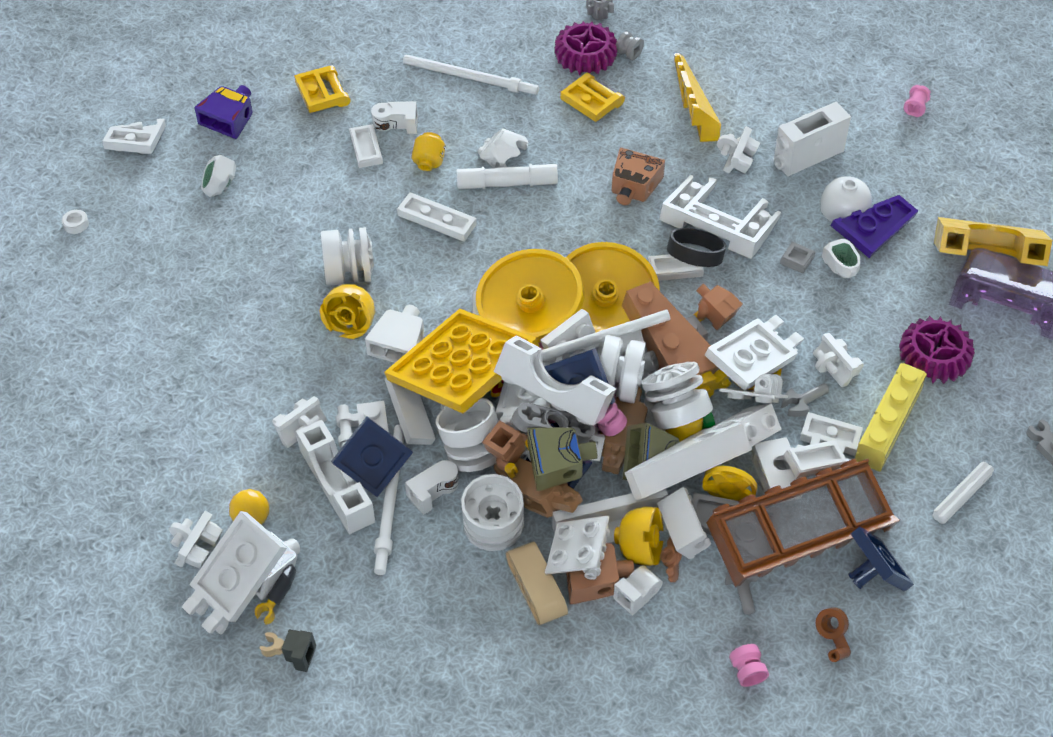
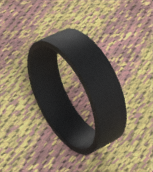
M678 228L671 231L667 245V251L672 257L681 262L700 267L720 265L723 262L726 250V243L721 238L709 232L693 228ZM680 243L699 245L712 252L695 250Z

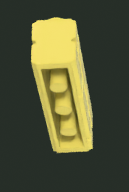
M900 363L896 374L858 444L855 455L857 462L869 459L868 464L870 468L881 472L922 391L927 375L924 371L905 363Z

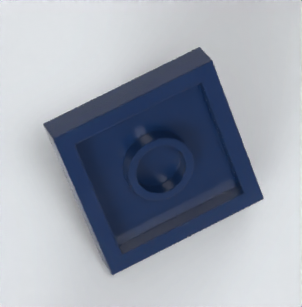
M596 348L544 366L553 379L563 384H579L591 375L609 384ZM614 397L612 398L610 404L615 403Z
M366 416L331 462L357 483L360 482L374 496L378 497L412 455L413 451Z
M858 527L851 533V536L868 558L855 570L848 573L850 579H854L853 583L859 589L863 588L865 584L878 574L885 582L902 591H907L914 585L881 538L861 527Z

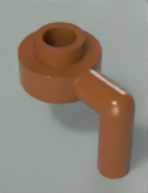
M836 607L822 610L817 615L815 624L819 634L826 639H833L836 649L829 651V660L837 662L848 658L851 655V650L844 636L849 627L847 615ZM832 617L838 620L837 628L831 625Z

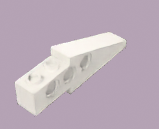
M770 403L748 407L712 428L703 429L626 471L625 476L634 499L648 497L751 451L752 446L781 430L773 405Z

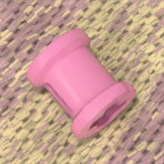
M923 85L913 86L909 91L910 98L904 104V111L911 116H922L926 110L925 104L931 97L930 90Z

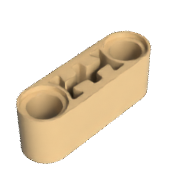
M533 541L506 551L508 565L537 624L542 625L568 615L565 599L553 575L545 574L547 563L537 544Z

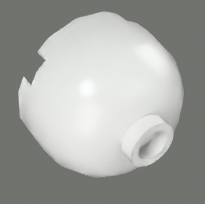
M851 176L836 178L824 189L820 201L821 212L831 222L839 217L843 219L851 216L852 212L861 210L863 213L872 207L871 192L867 185L858 178Z

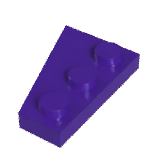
M897 195L874 204L873 207L863 213L861 210L852 212L851 216L843 219L841 217L834 219L830 226L870 258L916 216L918 210L903 197Z

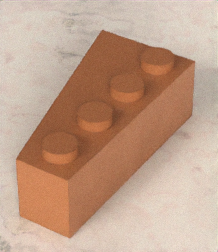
M651 281L626 291L622 307L630 321L664 310L669 312V321L641 329L643 340L646 342L647 352L654 351L658 359L659 369L673 364L696 362L700 369L696 375L709 371L714 374L719 370L705 356L707 349L711 345Z

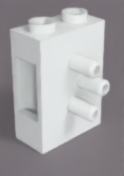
M834 102L809 114H804L802 117L786 124H781L778 127L773 158L777 169L790 176L844 152L851 116L837 102Z

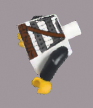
M272 532L270 533L287 549L256 592V595L261 600L266 597L268 598L266 603H260L255 608L257 619L261 613L269 611L264 619L265 625L274 621V606L276 604L280 605L291 588L296 575L295 564L297 555L300 553V545L295 539L291 538L282 542Z

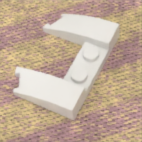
M690 175L663 203L660 221L677 228H684L689 223L695 228L703 229L715 234L719 238L727 239L730 241L729 250L750 259L760 249L781 215L780 211L775 212L773 216L764 209L767 208L769 202L763 198L743 221L706 206L703 202L715 187L717 179L709 178L708 183L704 186L693 182V175Z

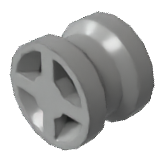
M628 31L622 33L616 42L617 53L621 55L626 54L627 58L632 61L641 54L644 47V40L639 37L634 38Z

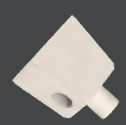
M406 305L403 312L387 310L365 338L367 355L395 363L423 340L424 323L423 319L418 317L420 314L419 309L413 305Z

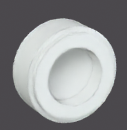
M71 210L62 217V224L66 232L78 234L87 229L89 220L84 211Z

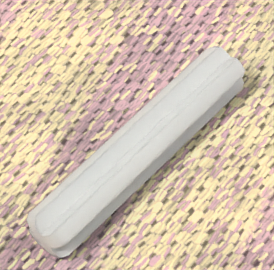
M981 462L934 509L933 518L940 524L946 523L992 476L994 468L987 462Z

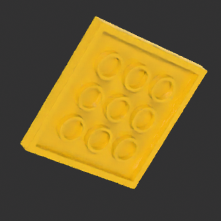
M458 309L384 373L388 381L464 414L502 380L501 376L493 371L506 341L517 335L538 347L539 344L536 337L463 309Z

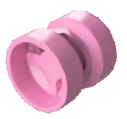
M613 403L609 405L604 418L597 424L605 436H614L625 428L627 418L617 408V404Z
M756 644L740 646L730 653L729 658L733 667L738 670L737 678L741 686L749 687L760 684L769 677L766 665L761 663V652Z

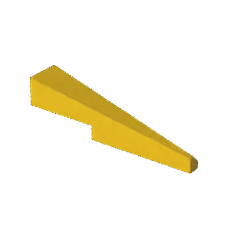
M679 53L674 54L683 108L689 109L692 126H697L700 142L718 141L721 130V123L685 58Z

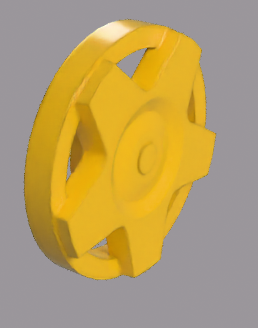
M715 466L708 469L702 481L703 490L707 491L710 495L740 501L749 495L756 496L758 487L757 482L750 474L731 466Z

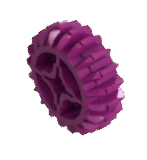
M582 21L581 24L574 22L572 26L566 25L565 29L560 30L559 35L556 36L554 53L558 64H562L563 69L569 68L570 73L578 71L580 76L582 72L591 73L594 71L596 74H599L600 70L607 71V67L612 66L614 60H616L617 39L614 33L610 32L609 27H602V23L595 25L593 21L591 23Z
M931 316L926 321L919 318L916 324L911 323L902 334L899 344L900 360H903L907 365L924 371L927 374L926 377L931 378L932 384L937 379H940L943 384L948 379L955 382L958 376L963 377L972 365V359L975 354L973 339L969 338V331H962L961 324L953 325L952 319L945 322L942 321L941 316L937 320H934Z

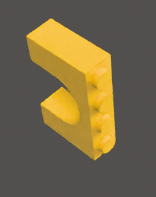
M942 217L937 219L934 244L941 253L966 256L967 250H985L1013 256L1020 263L1048 266L1053 241L1043 230Z

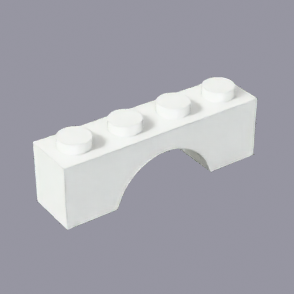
M517 335L505 342L493 371L500 375L505 382L519 385L526 389L529 395L543 398L550 402L553 408L569 412L576 416L579 422L586 425L594 426L604 418L616 391V388L592 375L575 385H567L556 381L544 368L541 348Z
M320 420L297 430L296 434L300 452L348 534L350 535L375 523L373 503L360 482L356 484L351 477L332 464L331 460L338 453V450L324 422Z

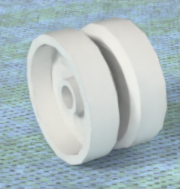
M607 335L600 361L608 383L614 388L616 382L620 383L618 391L620 401L635 403L638 386H641L645 361L643 359L646 342L631 340L627 345L625 356H621L622 339Z

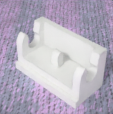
M682 487L657 502L676 551L688 559H692L696 554L711 545V541L707 538L692 505V496L688 495L689 492L685 487Z

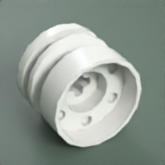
M366 227L359 228L360 240H354L353 229L348 230L347 241H342L338 230L321 231L327 286L344 284L345 272H351L354 283H358L357 271L363 270L365 282H371L374 263L372 243L366 232Z
M685 362L669 365L648 375L641 381L643 390L649 391L646 394V399L649 402L660 401L651 408L657 428L670 429L699 420L712 411L713 406L707 390L695 389L703 382L702 376L696 375L700 370L698 363Z
M479 399L464 414L445 407L436 418V426L440 438L445 444L444 449L448 460L456 464L458 471H479L496 463V457L489 453L482 443L498 423L494 406L487 399Z
M498 474L483 475L472 480L465 488L461 499L464 532L469 541L478 548L488 551L504 550L514 545L521 537L524 528L523 495L518 485L508 477Z

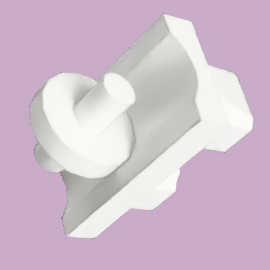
M745 126L741 137L737 139L733 134L719 137L717 141L718 149L724 156L729 154L723 171L730 173L735 168L742 173H746L750 168L753 159L745 154L753 157L760 142L749 137L752 131L749 127Z
M830 333L823 334L821 344L813 352V355L818 359L815 367L820 373L828 371L841 387H845L854 376L859 375L864 364L858 357L851 358L847 354V344L842 339L835 340Z
M315 396L308 401L302 398L295 403L294 411L288 415L279 414L272 420L285 447L289 448L298 441L297 430L320 420L323 422L327 421L320 407V401Z
M204 511L193 530L190 529L193 524L190 519L186 518L182 524L172 523L169 528V532L174 536L171 544L178 547L181 541L185 542L178 552V558L174 564L183 567L186 562L191 566L201 568L209 551L196 544L201 539L214 546L223 529L210 521L212 514Z

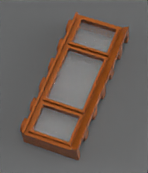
M852 459L843 463L840 466L841 468L832 471L831 468H826L816 473L814 478L807 480L806 476L800 477L792 481L790 486L782 489L778 485L765 491L763 496L756 498L755 495H749L741 499L739 504L732 507L729 504H724L715 508L706 524L735 587L740 586L747 578L758 575L759 578L763 577L774 568L782 565L788 568L801 558L807 556L815 558L831 547L835 546L836 549L842 548L854 539L851 533L858 527L872 534L880 529L886 532L893 528L900 519L893 514L868 464L869 459L859 462L856 459Z

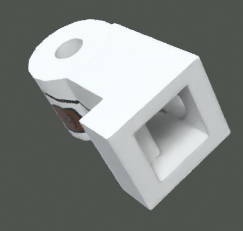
M416 101L378 103L372 107L373 126L376 130L407 129V134H417L418 112Z
M448 460L434 464L405 482L407 497L423 515L433 509V500L443 494H450L458 488V468L456 464Z

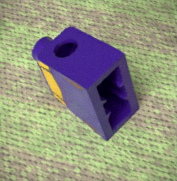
M240 85L236 91L224 86L217 88L194 107L198 124L237 139L253 113L249 98L251 96L250 89L245 85Z

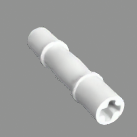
M529 164V167H499L484 169V167L457 169L458 189H485V187H510L530 184V187H533V185L558 184L557 164Z

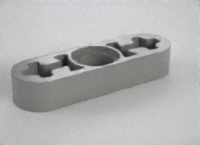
M532 403L520 404L512 415L514 426L526 433L527 428H553L548 423V419L557 422L560 428H574L578 444L588 442L595 433L593 425L579 422L576 416L568 412Z

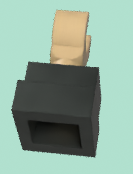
M289 629L285 641L278 638L272 632L265 633L267 641L273 642V645L270 647L260 646L263 656L272 657L283 654L286 661L293 663L295 670L308 671L317 646L312 632Z

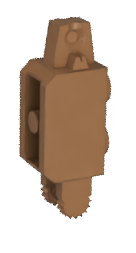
M639 386L635 403L620 401L619 397H616L615 403L617 408L626 416L627 423L620 433L614 436H605L601 455L603 457L602 471L619 474L624 464L627 426L645 423L648 408L641 402L642 389Z
M519 458L514 463L518 469V473L514 472V478H510L505 471L499 469L496 463L493 467L496 474L506 476L518 485L523 495L524 508L544 517H552V512L559 510L573 513L583 501L580 493L569 487L567 483L537 491L532 464L522 458Z

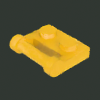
M326 66L294 75L295 83L309 113L334 106L344 107L350 104V97L348 93L344 92L337 78L338 73L334 66ZM322 80L329 81L334 94L329 95Z
M585 73L560 92L561 100L595 122L614 108H619L625 101L624 95L611 91L596 81L595 77L590 73Z

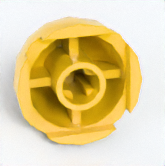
M342 284L333 288L326 295L319 311L323 324L330 332L332 330L343 332L344 334L339 337L355 339L363 336L372 325L375 306L373 299L365 289L354 284Z
M651 506L637 507L625 514L620 522V527H615V544L620 546L624 557L627 560H633V563L636 565L651 566L660 563V554L664 541H659V531H664L660 509Z

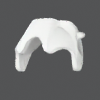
M502 128L492 138H487L484 141V145L477 150V153L492 168L507 167L505 164L506 160L520 155L521 152L518 147L526 150L529 142L525 136Z

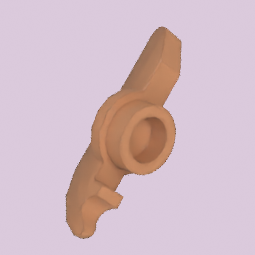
M671 537L667 540V547L662 550L660 559L668 567L666 569L669 577L668 580L676 582L679 577V562L682 554L676 551Z

